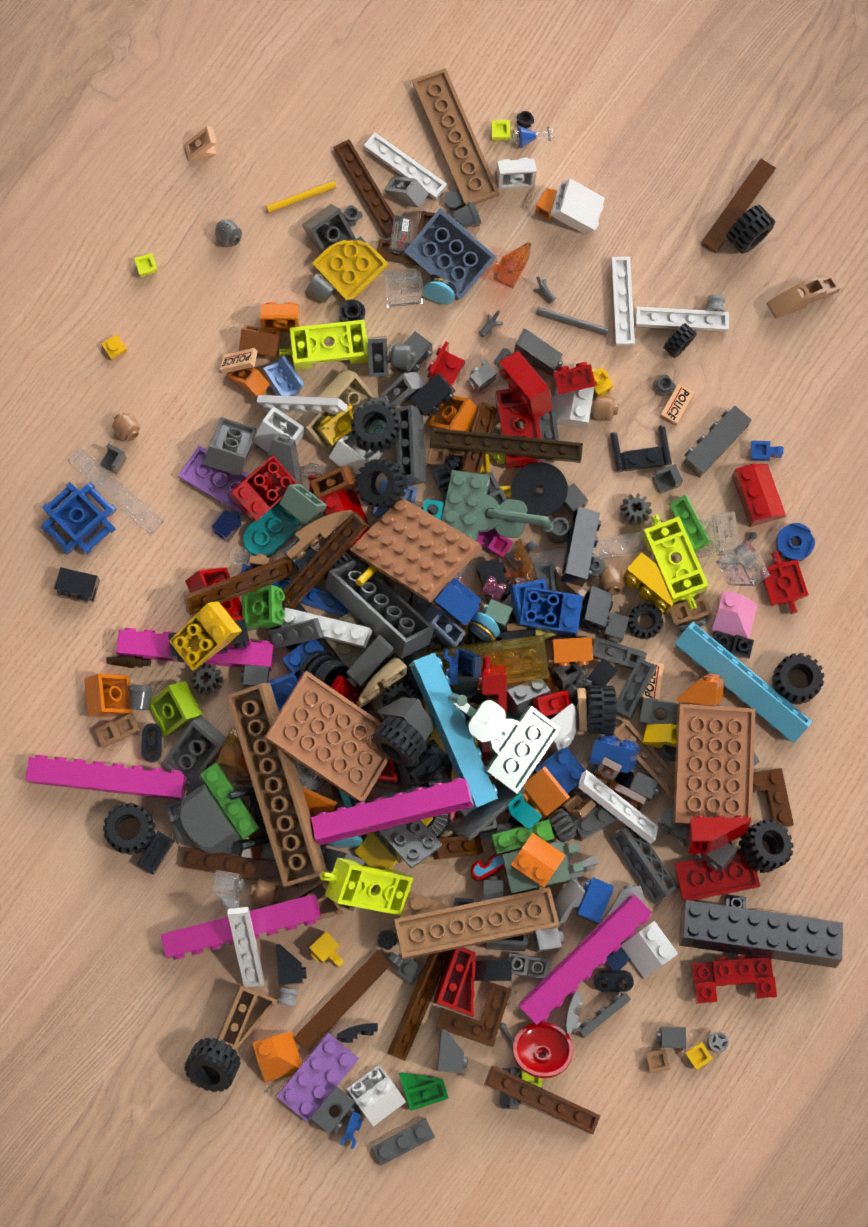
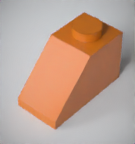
M252 367L233 371L227 375L230 381L254 397L263 395L270 385L263 375Z

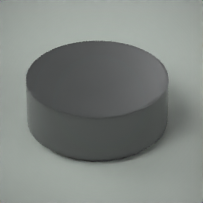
M458 191L448 192L445 196L446 207L450 210L461 208L463 200Z

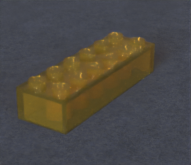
M544 635L428 650V655L435 653L441 659L444 675H446V667H450L449 661L444 657L445 649H448L449 656H454L455 649L466 648L481 657V665H483V656H491V665H505L507 683L549 678ZM450 685L451 691L457 690V685Z

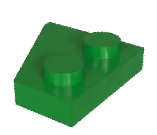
M403 1072L399 1073L410 1111L449 1099L443 1079Z

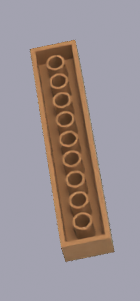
M261 683L226 695L283 886L286 887L322 875L320 874L322 871L328 873L320 845L315 840L311 815L294 760L290 755L264 739L279 714L271 684Z

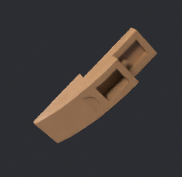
M832 274L822 278L816 276L786 290L768 301L766 305L774 318L777 319L804 309L809 303L836 294L841 288Z
M352 510L329 514L305 526L295 534L300 541L288 550L286 554L293 561L301 559L306 554V549L310 546L314 547L320 542L321 536L328 541L353 513Z

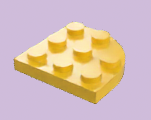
M358 240L337 242L328 247L312 262L345 300L355 299L390 266L372 246Z

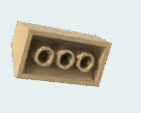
M343 369L319 396L322 398H339L345 404H351L353 408L350 410L353 414L359 406L376 398L355 372ZM306 411L296 422L304 426L307 437L328 452L333 446H329L317 428L321 425L320 421L328 415L332 417L334 414L323 411L320 414Z

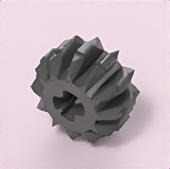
M637 493L635 498L630 494L628 499H623V505L620 506V510L623 511L621 517H627L626 523L632 520V525L635 526L637 521L642 525L644 520H649V514L652 513V509L649 508L651 502H645L646 496L640 499V494ZM636 507H638L639 510H637L636 512H634L633 509H635Z
M206 662L204 668L199 666V671H192V674L195 676L190 677V681L195 682L192 684V688H198V694H201L204 690L205 696H208L209 690L215 694L214 687L219 689L222 687L218 682H222L223 677L219 676L222 673L220 669L215 670V664L209 668V664ZM208 675L210 679L208 683H205L202 679H205Z
M564 809L555 810L547 816L552 832L560 842L569 841L577 835V828Z

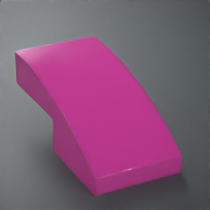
M492 530L479 532L477 540L482 548L501 558H504L513 543L507 537H502L498 532L495 533Z

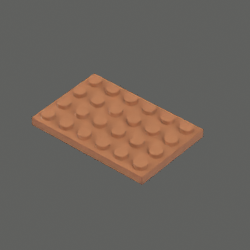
M401 497L402 500L396 502L357 541L350 551L354 556L430 603L482 547L477 541Z
M308 671L302 674L264 739L359 803L365 802L389 760L379 750L372 738L374 732L382 723Z
M678 704L673 823H689L691 818L698 815L705 816L706 818H713L717 815H723L726 818L744 815L745 817H751L749 827H752L756 709Z

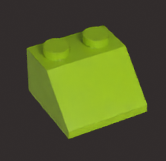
M186 681L169 685L150 701L149 708L165 737L188 726L193 720L203 715Z

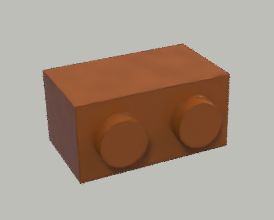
M244 325L241 329L239 351L255 348L258 351L257 354H261L264 358L276 357L279 352L281 331Z
M342 466L310 482L316 497L320 498L336 491H345L355 486L357 480L352 467Z

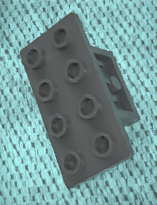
M497 781L494 785L498 792V799L473 810L471 808L459 810L461 815L448 825L447 828L449 831L471 840L484 827L489 825L495 817L505 811L507 804L517 794ZM523 786L519 791L521 794L526 790Z
M392 789L382 797H393L396 792ZM421 820L374 832L376 838L397 862L401 863L404 860L410 868H414L442 847V843Z

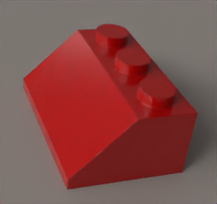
M750 464L734 470L732 478L750 527L786 517L768 464Z
M355 490L336 491L319 498L327 505L323 512L324 516L352 510V512H357L368 524ZM370 526L364 530L346 552H350V549L370 529Z
M226 567L199 570L186 579L185 582L189 592L192 593L228 579L230 575ZM239 597L221 603L222 607L234 621L243 619L242 604Z

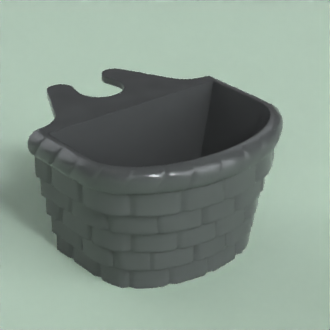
M206 783L195 789L181 801L179 821L182 830L188 840L198 849L209 854L222 853L242 839Z

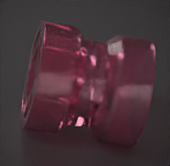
M490 576L482 589V593L492 595L493 599L499 602L508 585L499 583L496 578Z

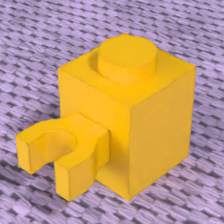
M602 367L597 370L596 368L592 369L596 385L593 392L595 399L599 395L605 396L612 392L614 384L610 380L607 371Z
M327 931L309 947L312 951L310 955L317 963L320 960L325 963L329 958L338 967L344 963V960L336 953L341 947L340 944Z

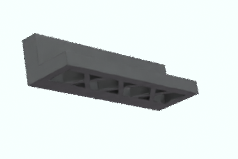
M626 826L610 837V840L655 904L679 888V886L649 842L640 837L635 831H633L636 835V838H634L629 832L631 828ZM641 847L646 850L647 855L643 853ZM652 863L657 866L658 871L654 869ZM664 880L667 881V883L671 887L670 889L666 887V885L664 884Z

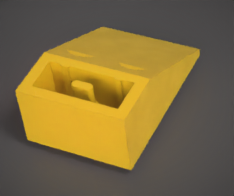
M641 552L627 568L624 574L625 583L631 589L635 588L639 591V595L644 600L651 601L654 604V608H659V612H664L667 615L673 605L657 564Z
M217 601L207 603L169 642L191 670L194 671L227 646L242 630Z

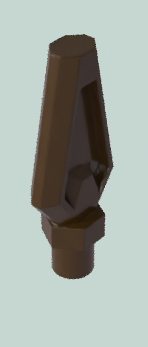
M132 655L106 658L107 664L127 668L151 666V659H145L141 656L136 658Z

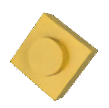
M117 334L101 343L111 360L127 352V348Z
M702 1042L685 1052L695 1070L713 1060Z

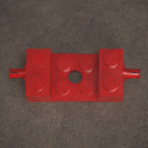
M509 383V389L496 390L495 402L502 435L542 439L539 420H533L516 393L511 389ZM523 421L525 427L518 429L515 427V422ZM505 455L506 469L515 467L522 469L529 464L544 461V459Z
M483 656L481 677H478V688H482L483 695L493 694V701L504 709L506 717L507 674L505 665H491V656ZM478 740V746H482V760H491L490 752L493 751L490 749L488 741L481 742Z

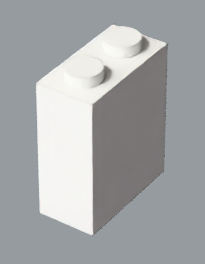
M570 178L560 182L550 216L583 234H588L595 231L599 225L598 220L604 207L603 202L605 198Z

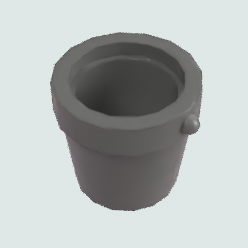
M469 201L468 205L453 212L456 221L464 228L474 225L480 226L482 224L474 202Z
M317 273L307 286L305 295L312 296L326 303L335 288L323 278L322 274Z
M557 517L553 521L550 520L553 523V529L546 532L548 539L555 544L568 542L570 533L569 522L563 517Z
M127 686L129 709L149 710L153 687Z

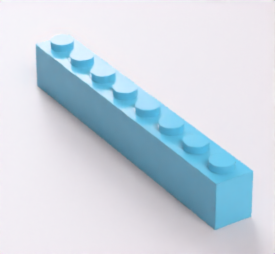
M694 622L676 640L675 644L682 653H687L693 662L705 668L708 674H718L719 678H724V688L735 693L742 703H747L752 709H756L755 714L766 719L768 725L772 728L778 729L786 740L795 743L812 723V720Z
M435 653L413 661L409 666L433 722L436 724V729L457 778H466L470 785L474 804L471 810L498 799L497 789L494 784H491L490 775L485 772L487 767L482 763L481 752L473 742L474 736L469 733L466 726L464 713L448 701V696L455 693H452L448 676L444 675L441 659Z

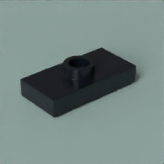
M157 831L137 862V865L154 875L175 841Z

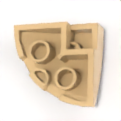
M396 657L387 662L369 680L356 705L362 708L384 694L390 685L407 675L406 665Z

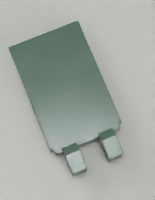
M560 841L550 843V845L566 856L546 886L569 881V878H572V874L584 870L582 862L569 865L567 858L568 854L579 852L578 843L566 846L564 842L561 843ZM520 850L502 854L511 894L541 887L511 867Z

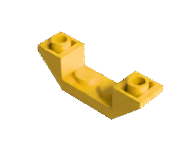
M647 724L642 743L660 749L664 744L676 747L677 726L673 724Z

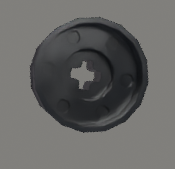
M320 650L309 655L300 668L299 679L305 671H308L331 687L338 675L347 680L346 672L350 668L327 652Z

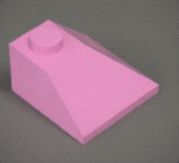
M723 590L719 597L711 631H720L733 636L740 635L750 638L757 604L743 595Z

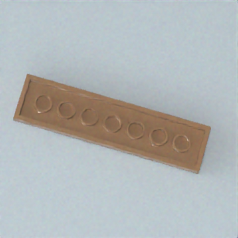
M446 68L413 79V87L457 190L462 197L464 206L468 205L469 201L474 202L476 205L498 197L500 194Z
M550 887L394 919L402 960L535 933L536 930L559 928L560 926Z

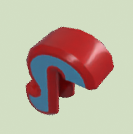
M493 854L489 857L486 865H482L481 860L476 861L470 870L471 878L481 882L501 869L504 870L507 876L502 854Z

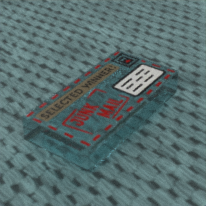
M394 215L389 252L406 254L404 251L409 246L412 218Z

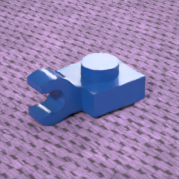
M751 440L750 461H770V456L782 458L784 447L770 446V441Z
M445 649L444 657L450 663V667H446V675L450 679V685H458L459 650L455 649V655L449 656L448 649Z
M353 1111L340 1145H343L346 1139H350L352 1141L351 1149L355 1147L356 1140L353 1135L355 1130L359 1131L363 1119H360L361 1114Z

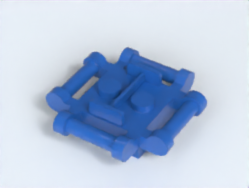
M69 482L66 488L50 503L42 506V509L50 518L40 528L47 532L63 548L62 551L66 555L70 554L77 545L89 555L93 547L110 532L113 533L116 530L107 518L113 515L117 508L113 504L110 505L91 482L86 484L81 490ZM87 494H90L105 509L102 513L86 497ZM55 523L71 537L72 540L69 543L52 527ZM102 523L105 527L85 544L83 540L93 534Z

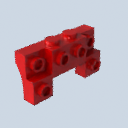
M747 955L735 956V960H727V957H716L713 962L691 964L696 1004L718 1002L716 986L754 983L755 999L777 997L772 960L769 958L747 959Z

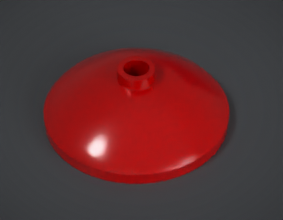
M539 1022L536 1025L531 1023L522 1028L516 1035L513 1043V1056L517 1065L525 1073L537 1078H552L563 1073L569 1067L573 1058V1043L569 1035L555 1024Z

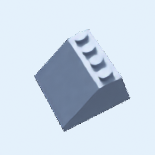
M439 208L404 251L431 275L435 274L450 281L457 290L456 296L460 300L498 257L442 208Z

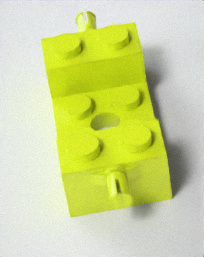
M364 320L290 328V348L279 349L280 357H292L295 371L313 369V363L350 360V365L369 363L368 337ZM332 339L335 343L333 346L328 347L324 344V341Z
M656 514L651 517L654 526L644 529L642 533L643 541L648 552H652L672 602L676 603L686 600L690 610L696 609L698 607L693 597L705 592L709 586L680 517L661 523L659 515ZM678 554L681 557V561L674 563L671 560V555Z
M338 857L332 873L324 871L320 873L322 874L320 875L321 880L329 881L325 896L334 902L396 915L402 914L406 899L409 897L408 893L411 892L410 887L413 881V877L401 870L387 867L384 870L366 867L353 860ZM377 885L376 891L371 894L372 887Z

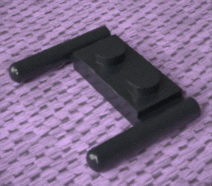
M660 425L658 427L661 447L624 451L623 453L620 451L618 434L612 432L610 438L616 471L619 473L671 465L672 461L665 426Z
M253 786L228 794L230 800L251 795L250 800L255 820L260 826L258 830L260 837L240 843L241 850L270 842Z

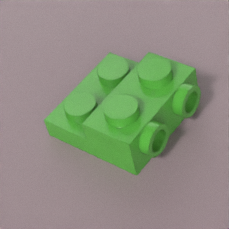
M269 585L242 595L243 619L246 621L248 631L259 628L269 629L282 625V620L285 618L282 601L285 596L281 588Z

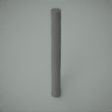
M538 307L536 311L538 315L603 335H607L609 329Z

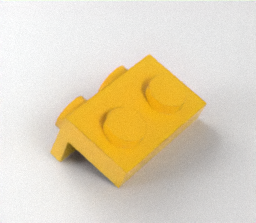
M351 404L347 406L346 412H338V414H334L332 417L328 415L320 421L321 425L317 429L329 446H333L338 440L352 431L351 420H353V412L350 409L353 407Z

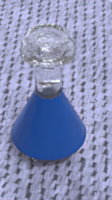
M518 126L517 130H514L512 133L513 143L523 148L535 139L547 138L548 141H551V139H554V130L547 126L545 131L534 132Z

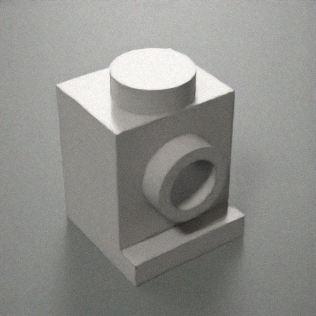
M483 360L480 368L476 367L471 371L467 384L471 389H476L479 393L496 380L497 373L486 360Z

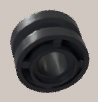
M355 299L346 300L340 306L339 321H365L366 311L364 305ZM349 313H355L356 315L350 316Z

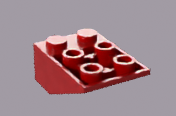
M272 455L237 484L227 495L253 523L258 521L283 498L289 485L298 483L276 457Z
M702 815L694 816L690 819L687 829L688 854H708L745 835L749 828L751 817H745L744 815H736L733 818H726L723 815H717L713 818H706Z

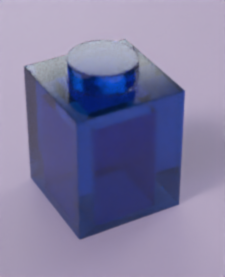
M225 509L212 525V530L223 540L229 542L242 526L241 517L234 511L229 512Z

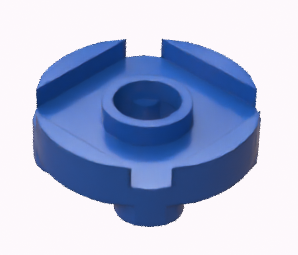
M791 523L783 527L778 533L776 549L787 560L803 561L813 551L815 539L807 526L801 523ZM797 538L800 546H793L790 540Z

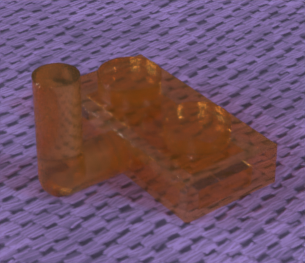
M521 539L514 542V556L517 561L521 560L523 565L520 566V569L509 573L511 579L514 580V577H521L523 575L524 577L528 576L530 581L538 579Z

